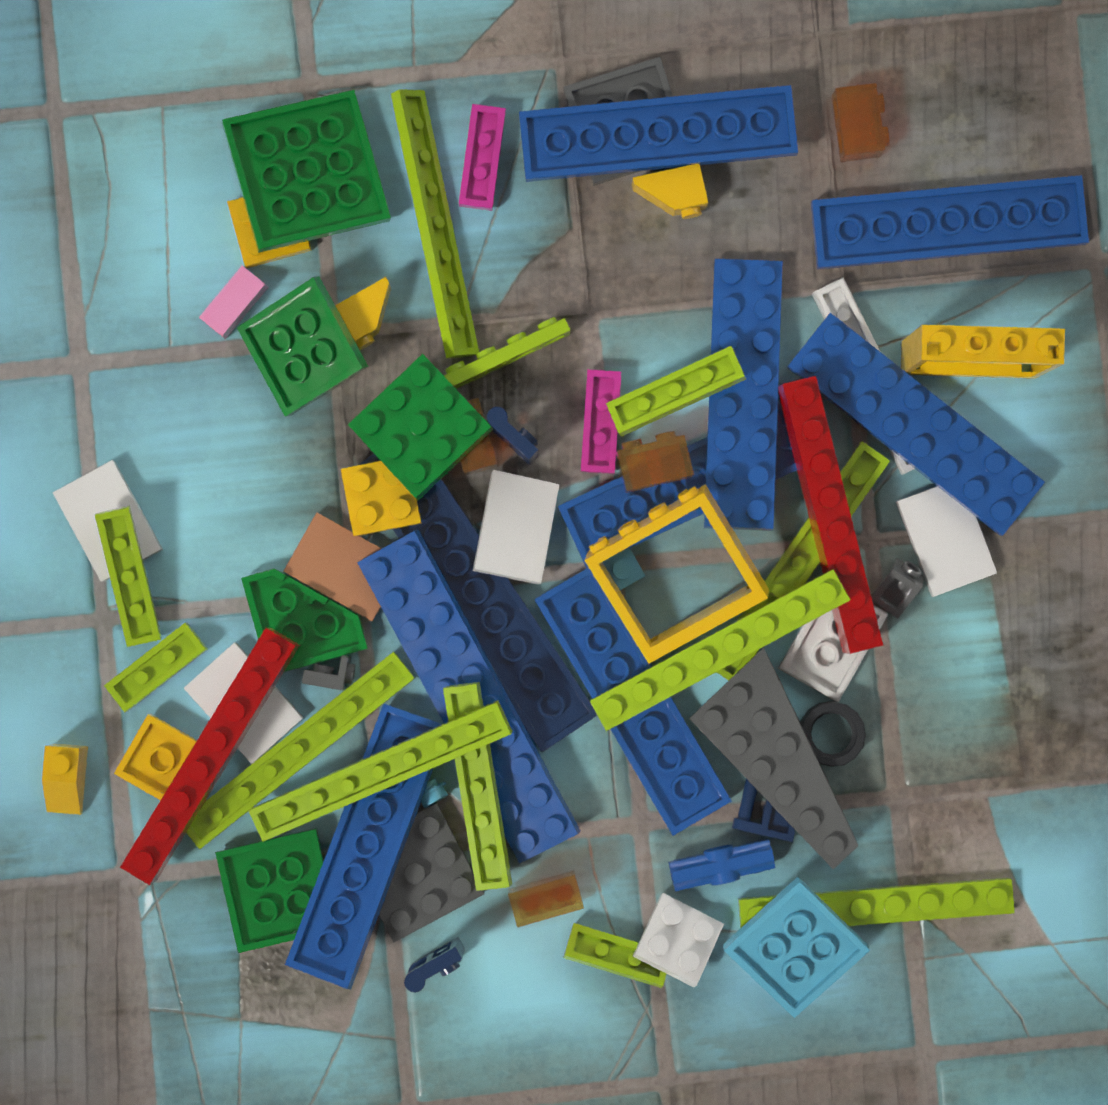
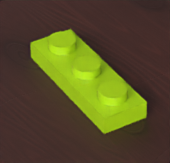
M185 622L106 683L104 687L124 713L128 712L208 649L190 625Z
M573 923L563 958L659 988L664 986L667 975L657 968L633 957L638 942Z

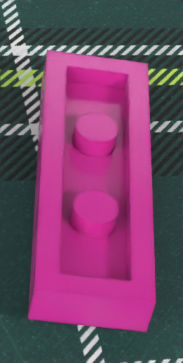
M472 104L459 207L493 211L506 108Z
M587 369L580 472L615 474L617 428L606 403L620 397V371Z

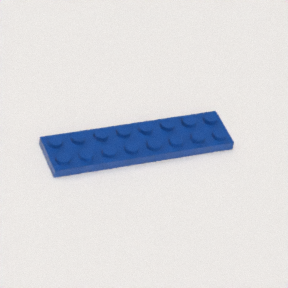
M791 85L519 111L526 182L676 168L692 164L706 165L797 156L798 154Z
M1082 175L812 200L810 203L817 270L1068 247L1089 243Z
M714 260L711 355L732 346L746 380L709 396L706 486L734 530L773 531L783 261ZM704 514V528L713 529Z
M832 313L828 314L787 366L789 370L801 379L816 376L822 396L1000 536L1006 533L1045 483L1030 469Z
M780 403L778 404L775 480L797 471ZM707 437L558 506L586 568L588 566L584 560L587 552L590 550L589 546L596 543L599 538L606 536L607 539L619 534L618 529L625 523L634 519L638 523L649 517L647 513L655 506L664 502L668 506L679 500L678 494L685 489L689 490L694 486L698 489L706 484ZM699 507L624 550L704 514V512Z
M589 567L534 599L592 699L653 667L651 663L648 664ZM671 697L610 729L672 836L732 802Z
M383 703L363 759L442 724ZM433 768L344 806L287 957L286 966L340 987L352 989Z

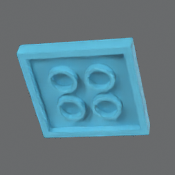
M799 877L792 881L723 944L724 951L794 1018L870 951L868 944Z

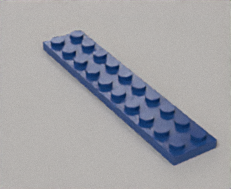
M419 530L409 533L357 562L444 724L448 722L443 688L446 686L480 682L483 706L499 700L513 732L511 735L490 743L504 834L518 862L522 863L579 834L581 830Z

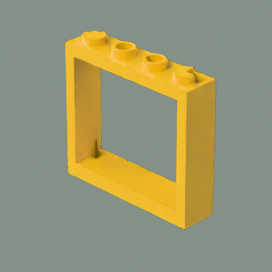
M921 325L901 341V369L909 375L1036 379L1064 365L1065 329ZM1022 364H1031V372H1022Z
M706 484L698 489L695 486L689 490L685 489L678 494L679 500L668 506L665 502L655 506L647 513L649 517L638 523L635 519L625 523L618 529L619 534L610 539H607L606 536L599 538L596 543L589 546L590 550L587 552L584 560L648 664L768 599V586ZM701 507L748 585L650 639L609 574L603 561Z

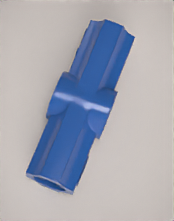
M769 839L733 846L732 844L717 846L704 850L703 854L668 862L675 892L706 884L712 886L727 884L739 880L740 876L756 874L776 868Z

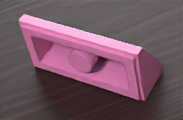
M241 266L199 318L226 339L269 287L249 270Z

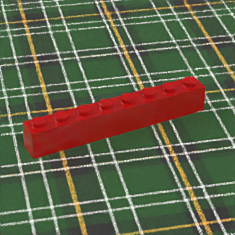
M813 376L784 383L778 387V396L822 572L825 574L834 569L850 597V601L832 610L842 652L852 654L884 646L817 378Z
M265 628L121 864V869L149 886L158 880L300 647L299 644L273 628Z

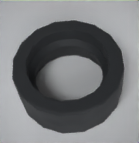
M834 701L818 703L808 709L800 721L821 765L830 767L846 765L854 760L863 749L866 737L864 722L858 713L846 704ZM831 713L845 718L851 726L852 732L851 741L846 749L835 754H828L819 750L814 744L811 734L817 719Z

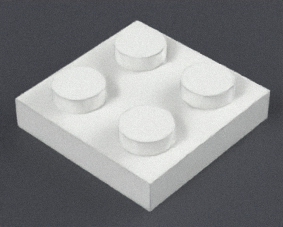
M662 893L633 957L695 987L701 978L724 923Z

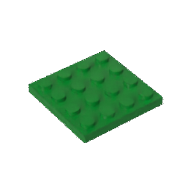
M355 90L222 119L223 130L258 253L390 222V212Z

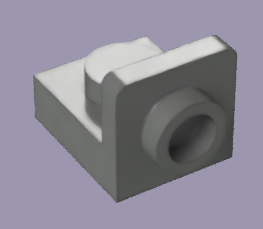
M896 558L892 563L891 570L871 594L872 601L896 618H899L922 589L924 576L921 570L910 561L903 562Z
M342 655L338 674H333L334 667L314 664L313 670H304L302 683L342 691L346 690V684L353 683L356 664L350 663L351 656Z

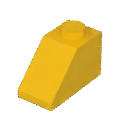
M700 164L641 175L632 179L631 185L634 192L672 216L681 215L682 219H690L702 215L701 210L707 208L708 199Z
M386 277L335 305L359 350L371 345L375 341L373 337L379 334L391 292V286Z
M55 743L45 746L42 785L47 812L82 814L88 746Z

